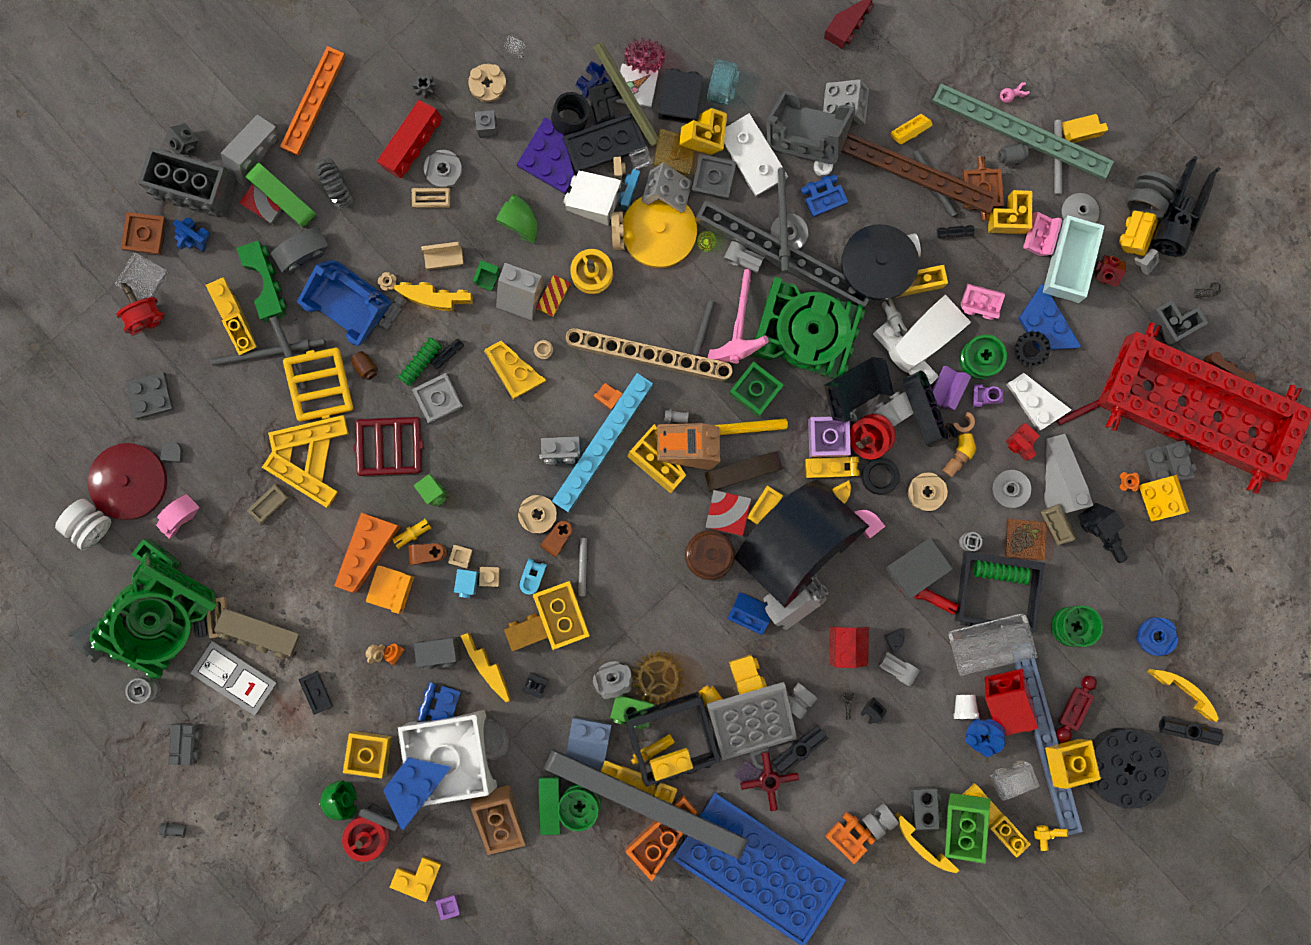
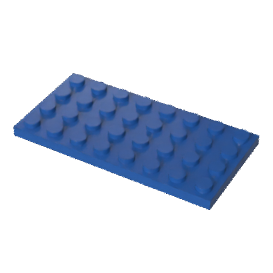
M714 792L699 817L747 838L749 842L742 858L733 857L686 835L672 860L799 945H806L847 880Z

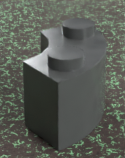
M314 227L290 237L271 252V255L281 272H295L308 260L323 256L328 244L319 228Z

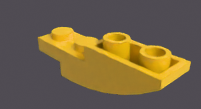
M225 277L207 284L206 287L223 319L221 321L238 354L241 355L257 348L246 317Z
M401 282L400 285H394L397 293L404 298L434 310L454 312V304H473V296L467 290H457V293H449L448 290H438V293H435L436 289L428 282H420L419 285Z
M975 783L962 794L988 798ZM990 801L988 829L1017 858L1031 844Z

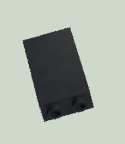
M871 357L824 385L832 420L845 423L851 420L850 412L877 395L894 394L887 360L884 358Z

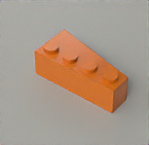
M361 513L334 586L352 593L358 592L375 564L382 557L383 552L392 542V538H394L402 526Z
M684 794L673 803V805L697 814L696 807ZM654 820L626 846L625 852L645 875L653 881L683 833Z

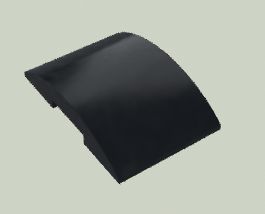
M816 479L792 492L770 510L745 539L734 559L786 608L813 582L811 578L836 553L840 552L842 554L869 528V525Z

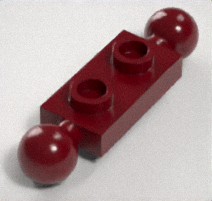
M1091 675L1082 678V689L1074 688L1058 722L1064 724L1063 727L1056 731L1057 740L1061 743L1071 740V729L1079 730L1095 697L1089 694V691L1097 687V680Z

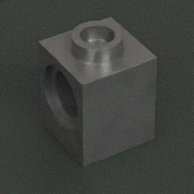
M494 110L475 112L476 130L479 138L498 136L497 119Z

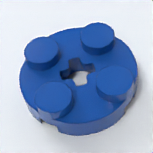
M1151 617L1140 625L1136 640L1140 647L1150 655H1167L1178 644L1177 629L1168 619ZM1160 632L1162 639L1155 641L1154 633Z
M976 719L969 724L965 741L985 757H991L1004 748L1006 743L1005 730L994 720L980 721V719ZM982 735H989L990 737L989 739H986Z

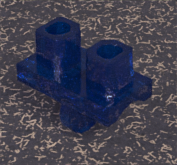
M591 61L585 71L593 76L592 79L589 81L581 75L576 82V86L582 91L584 98H587L589 95L587 87L609 81L606 77L600 81V78L605 73L603 64L599 66Z

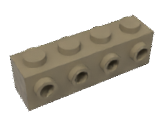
M224 608L214 629L218 637L223 640L229 641L231 638L237 640V644L248 647V645H252L259 652L267 654V651L275 653V657L283 660L286 657L292 658L300 638L298 633Z

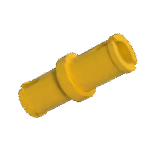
M424 519L412 527L409 526L406 528V531L392 538L394 544L398 542L396 547L400 549V547L412 540H417L418 536L432 529L429 524L426 525L428 521Z

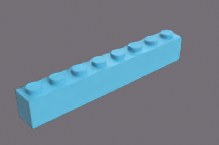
M636 373L552 500L553 503L570 513L652 389V382Z

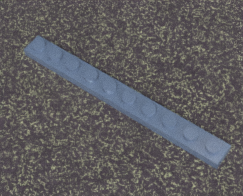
M1030 641L1010 645L1016 670H1024L1037 715L1038 729L1033 730L1059 827L1060 829H1068L1069 835L1083 832L1071 788L1065 789L1053 786L1045 747L1057 745L1058 740Z

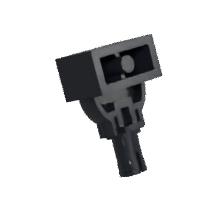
M1095 503L1078 516L1082 522L1080 523L1082 529L1099 537L1104 544L1103 548L1112 553L1117 563H1123L1128 559V556L1121 547L1122 539L1118 535V531L1125 525L1115 510Z

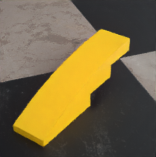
M471 633L461 635L466 650L479 673L505 702L510 701L511 696L499 664L490 665L485 648L476 649Z

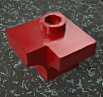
M1024 423L1014 431L1006 442L1009 444L1008 448L1012 452L1018 453L1027 461L1036 455L1034 443L1040 436L1027 423Z

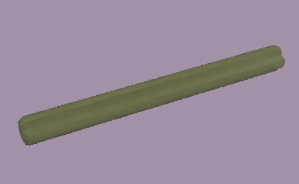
M603 42L598 43L593 49L650 146L658 144L660 142L658 135Z

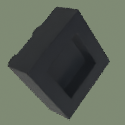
M530 673L523 691L541 698L548 680Z
M873 697L863 708L861 716L868 714L871 717L868 723L873 724L876 722L878 724L883 720L887 710Z

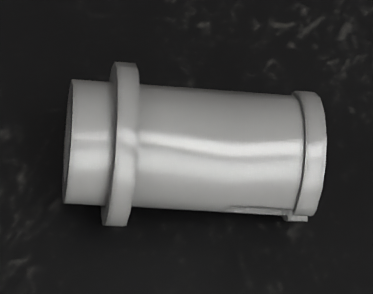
M672 409L665 410L664 422H668V424L670 422L687 424L688 412L672 411Z

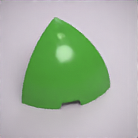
M513 194L509 202L506 201L496 218L497 223L519 233L521 239L535 244L538 232L536 216L524 199Z

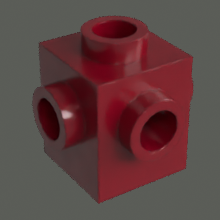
M1104 255L1102 260H1098L1095 264V279L1102 284L1117 287L1126 273V263L1120 261L1115 256Z

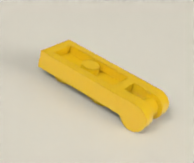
M859 457L805 459L806 478L860 476L857 464L859 463ZM850 463V470L845 471L844 464Z

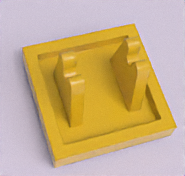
M1177 475L1139 485L1151 522L1189 512Z

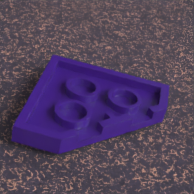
M545 117L516 165L530 175L566 194L570 188L574 173L563 141L564 135L554 128L552 121Z

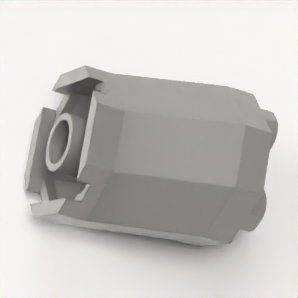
M817 574L811 578L813 582L786 608L770 593L763 598L764 602L767 601L768 606L765 607L766 613L775 625H783V629L787 630L827 600L828 590L820 583Z

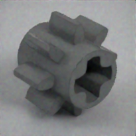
M424 73L422 76H415L416 83H413L412 86L414 89H417L416 95L422 94L425 99L430 94L434 95L433 88H437V86L433 82V77H427Z

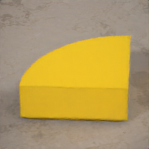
M849 480L831 489L833 494L844 504L851 493Z

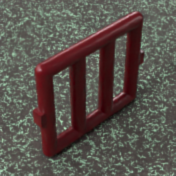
M419 417L356 420L354 452H356L358 476L421 473L423 441H421ZM394 425L395 467L384 468L382 426ZM401 425H413L414 466L403 467ZM375 426L376 468H364L363 427Z

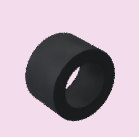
M575 92L561 94L555 101L551 115L554 128L564 135L583 130L590 114L588 101L582 95ZM565 109H571L579 115L580 121H566L559 113Z

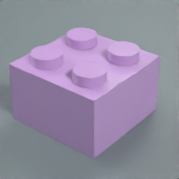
M810 417L808 420L809 458L848 457L851 455L850 421L845 423L834 421L832 417Z

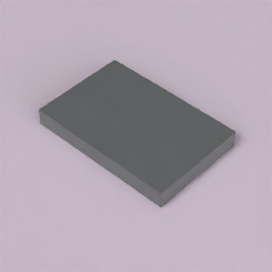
M929 538L885 569L909 600L953 568L932 539Z

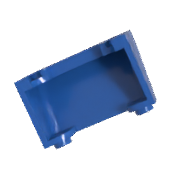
M329 260L316 264L297 303L302 305V308L308 312L318 310L323 312L347 330L346 337L351 344L359 346L364 343L391 306L392 301L343 264Z

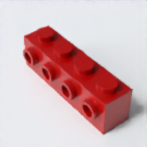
M420 100L417 101L377 160L385 171L400 179L408 172L409 167L419 156L421 149L430 140V136L443 119L437 109Z

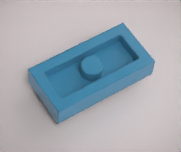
M633 169L632 173L627 175L625 180L626 190L625 192L622 191L618 202L621 203V209L625 211L631 205L640 179V171Z

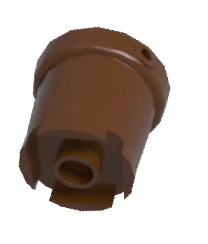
M706 530L699 532L690 539L686 546L685 560L687 567L695 576L701 579L715 580L722 578L730 571L734 563L735 552L733 545L725 535L718 531Z

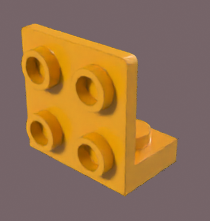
M378 565L366 602L390 609L391 612L397 614L403 613L415 576Z

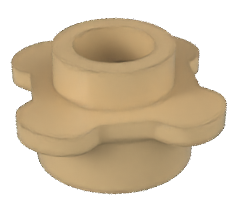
M372 644L368 647L366 657L369 664L373 662L379 663L382 660L385 649L383 644L379 646Z

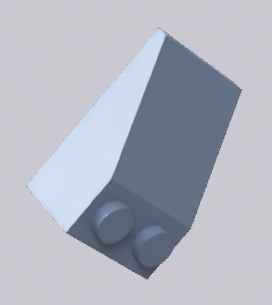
M574 716L566 755L601 771L606 758L612 723Z

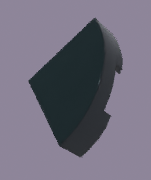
M899 628L884 636L893 654L898 652L903 644V628Z

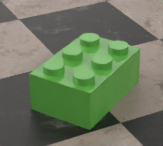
M950 793L945 857L986 863L990 798Z

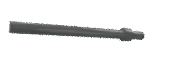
M780 167L777 169L781 246L779 259L781 260L782 273H789L791 254L790 249H788L785 168Z
M324 338L315 340L304 339L299 343L289 344L291 351H308L314 347L325 346L326 342ZM281 346L249 351L241 355L233 354L211 358V363L213 366L284 352Z

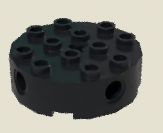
M1128 727L1111 728L1098 734L1093 740V748L1101 780L1088 784L1103 800L1122 808H1141L1154 802L1164 791L1169 777L1168 759L1162 746L1150 735Z

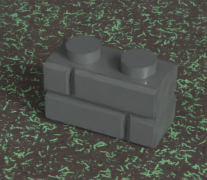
M171 724L169 765H194L197 763L201 756V749L198 748V741L202 738V729H199L200 724Z

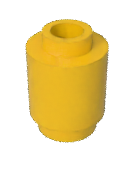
M706 685L699 691L704 707L708 712L707 704L723 700L714 686L709 687Z

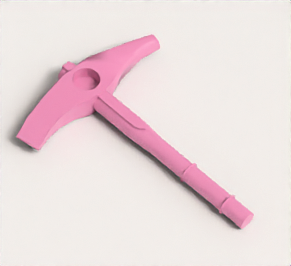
M750 269L744 270L733 339L718 349L709 350V359L738 364L739 360L748 357L769 342L767 336L755 340H743L745 313L752 273Z

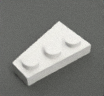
M1025 373L1006 384L1037 431H1041L1071 411L1070 408Z

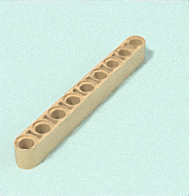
M570 329L566 334L568 345L571 348L720 382L728 381L732 374V367L729 363L580 329ZM574 334L580 336V340L576 343L570 341V337ZM590 339H597L599 341L595 347L589 346L588 342ZM609 343H615L617 345V349L615 351H609L607 349V345ZM628 347H633L636 352L634 355H627L625 350ZM651 351L655 356L648 360L644 357V353ZM669 355L673 358V361L670 364H666L662 358ZM687 359L692 365L689 368H684L681 365V361ZM703 363L708 364L710 370L702 372L699 366ZM726 368L729 374L727 376H720L718 370Z

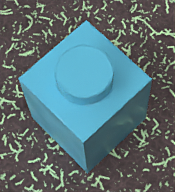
M457 569L454 592L459 593L458 597L470 598V595H476L479 572Z

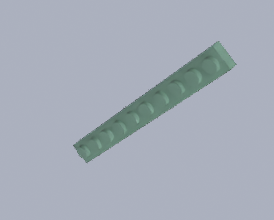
M940 84L932 103L1102 180L1106 179L1114 161L946 85Z

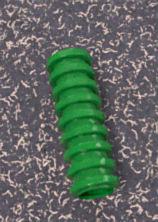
M428 337L429 341L424 342L425 345L420 347V352L417 351V355L413 356L414 359L410 360V364L405 366L406 369H402V374H398V378L406 385L412 386L411 383L416 381L415 378L420 376L419 373H423V368H427V363H431V358H435V353L438 354V350L442 349V345L432 337Z
M977 560L974 566V575L977 578L981 576V578L987 577V579L993 578V580L999 579V581L1005 580V582L1011 581V583L1017 582V584L1023 583V585H1027L1030 581L1031 572L1029 568L1011 567V565L1006 567L1005 564L1000 566L999 563L994 565L993 562L987 564V561L981 563V560Z

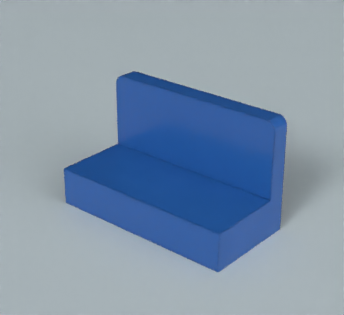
M741 592L737 595L736 601L727 617L728 620L760 635L764 633L771 618L765 610V607L768 606L767 604Z

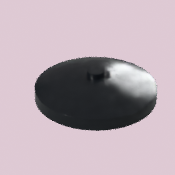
M870 225L857 231L848 240L842 253L841 268L846 282L856 293L867 299L885 301L900 296L912 285L919 269V256L912 240L901 230L889 225Z

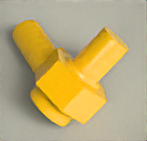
M1047 825L1036 826L1037 829L1034 831L1035 839L1040 840L1041 851L1049 850L1048 839H1054L1055 836H1069L1068 829L1051 830Z

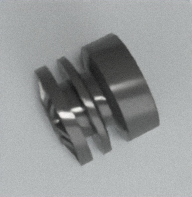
M1143 171L1139 174L1134 184V189L1126 200V207L1132 212L1135 210L1153 213L1157 216L1158 220L1162 219L1169 208V202L1173 199V195L1178 189L1177 184L1171 178L1161 173Z

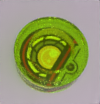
M705 231L698 236L697 245L702 251H710L715 247L716 237L713 233Z

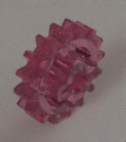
M641 38L640 42L635 39L634 44L629 42L628 47L625 48L624 60L627 61V66H632L633 71L638 69L639 73L645 71L646 74H649L651 70L655 73L656 68L661 69L665 62L663 46H657V41L651 43V39L644 41Z

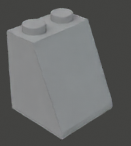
M505 263L498 280L496 308L533 320L536 307L545 287L542 276Z

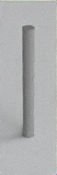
M1055 120L1054 134L1061 138L1062 120ZM1054 158V195H1062V161Z

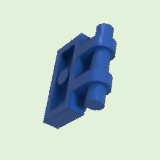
M827 175L822 177L820 181L807 183L805 187L800 188L802 195L811 194V197L807 198L805 202L812 218L848 203L842 186L833 187L832 183L838 181L836 175L830 177ZM822 187H825L827 189V191H824L819 194L817 192V190Z
M429 682L428 688L425 689L423 694L425 697L422 706L420 705L418 712H420L418 720L425 722L427 715L432 716L431 721L453 717L461 691L443 685L441 691L437 692L435 691L437 684ZM432 698L438 699L435 709L429 708Z

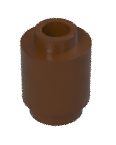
M360 351L351 357L352 366L362 380H371L377 375L378 368L364 351Z

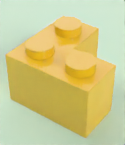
M710 108L699 114L698 121L693 120L681 127L679 145L708 155H713L723 150L727 113Z
M1013 190L1007 196V209L994 208L989 214L988 233H1028L1032 229V191Z
M750 654L729 661L739 695L767 687L764 677L757 673V669H760L757 658H753Z

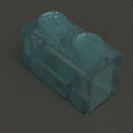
M720 59L715 60L707 101L729 105V100L734 99L736 89L733 88V84L738 82L740 71H737V63L726 62Z

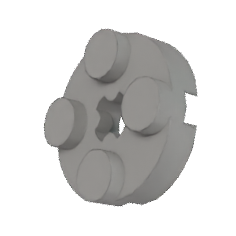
M438 150L431 156L429 155L424 163V173L429 183L437 188L455 187L461 179L463 172L459 158L449 150ZM446 165L448 171L441 174V171L438 169Z
M613 661L603 664L598 668L599 672L593 676L594 687L604 699L618 697L631 690L633 681L631 671L627 665H621L620 662ZM612 677H614V678L616 679V680L613 681V682H609V681H611V678H612Z

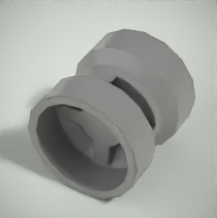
M976 532L965 533L960 537L959 545L964 551H976L982 546V538Z

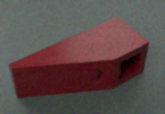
M861 0L835 15L826 29L824 38L841 49L846 44L849 45L855 36L853 32L855 29L859 30L864 22L863 16L865 13L869 14L874 6L873 0Z

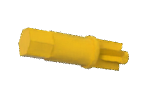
M670 734L640 750L644 763L675 743ZM633 754L634 758L631 761L635 765L637 760L635 754Z

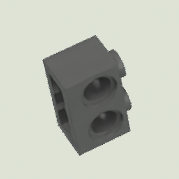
M934 786L910 787L912 826L915 830L939 829V823H942L941 811H938V803H941L940 792ZM925 793L930 794L928 802H922V796ZM926 813H931L930 821L923 822V816Z

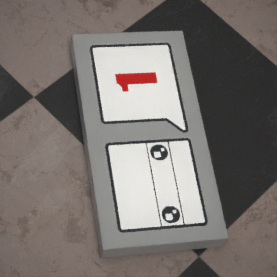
M216 641L210 643L190 673L254 716L258 714L278 684L277 681Z

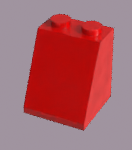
M830 626L829 665L835 668L868 666L869 627Z
M1018 669L986 676L985 699L992 719L1004 728L1005 735L1010 736L1015 733L1030 732L1038 729L1037 715L1024 670Z

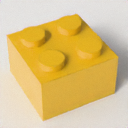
M360 731L349 733L343 773L381 779L385 777L392 736Z
M1077 739L1045 747L1054 787L1067 789L1101 780L1092 740Z

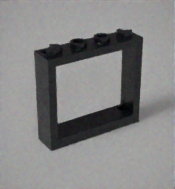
M963 552L957 599L959 606L955 614V621H961L960 625L972 627V623L980 624L979 628L990 630L991 626L999 627L998 631L1004 632L1017 629L1018 634L1029 635L1030 631L1036 632L1045 563ZM977 560H981V562L987 561V563L993 562V564L999 563V565L1005 564V566L1011 565V567L1017 566L1018 568L1023 567L1024 569L1029 568L1032 570L1026 625L964 616L971 561L977 562Z
M698 691L624 715L645 787L653 784L657 786L662 781H672L680 775L693 774L698 769L711 768V765L720 762L704 703ZM696 707L709 752L690 758L693 769L656 781L653 772L647 773L634 727Z

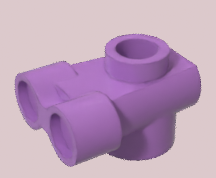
M974 384L973 407H982L983 404L1003 403V389H999L996 386L989 388L983 387V384ZM995 394L997 398L993 400L989 398V395Z

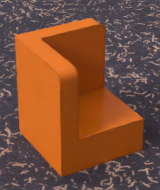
M604 383L593 397L612 411L623 393Z

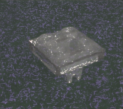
M133 252L114 285L123 289L121 283H127L139 299L154 297L169 272Z

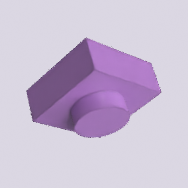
M456 894L436 900L441 920L461 914Z

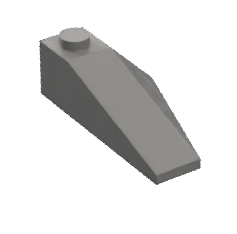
M1066 434L1047 438L1045 451L1046 487L1044 492L1046 507L1060 504L1064 513L1093 506L1088 486Z

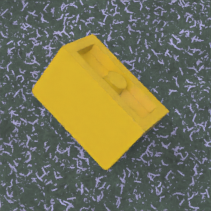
M1097 114L1062 122L1064 139L1072 143L1100 137L1108 131L1107 124H1100Z

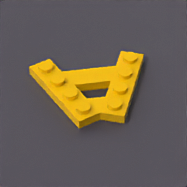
M341 415L269 432L272 452L262 468L324 507L329 508L338 491L323 483L330 439L349 435L345 416ZM309 444L304 471L290 462L293 447Z

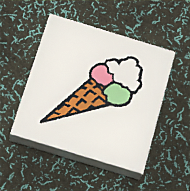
M622 64L620 72L639 105L651 109L658 71ZM623 98L615 101L619 103H625Z

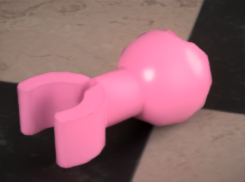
M1022 82L1016 89H1003L1000 93V99L1004 103H1010L1014 97L1024 98L1030 91H1020L1026 85L1025 82Z

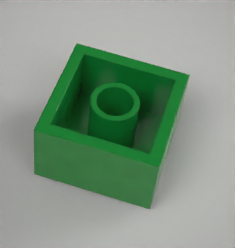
M753 361L728 395L759 418L784 385Z

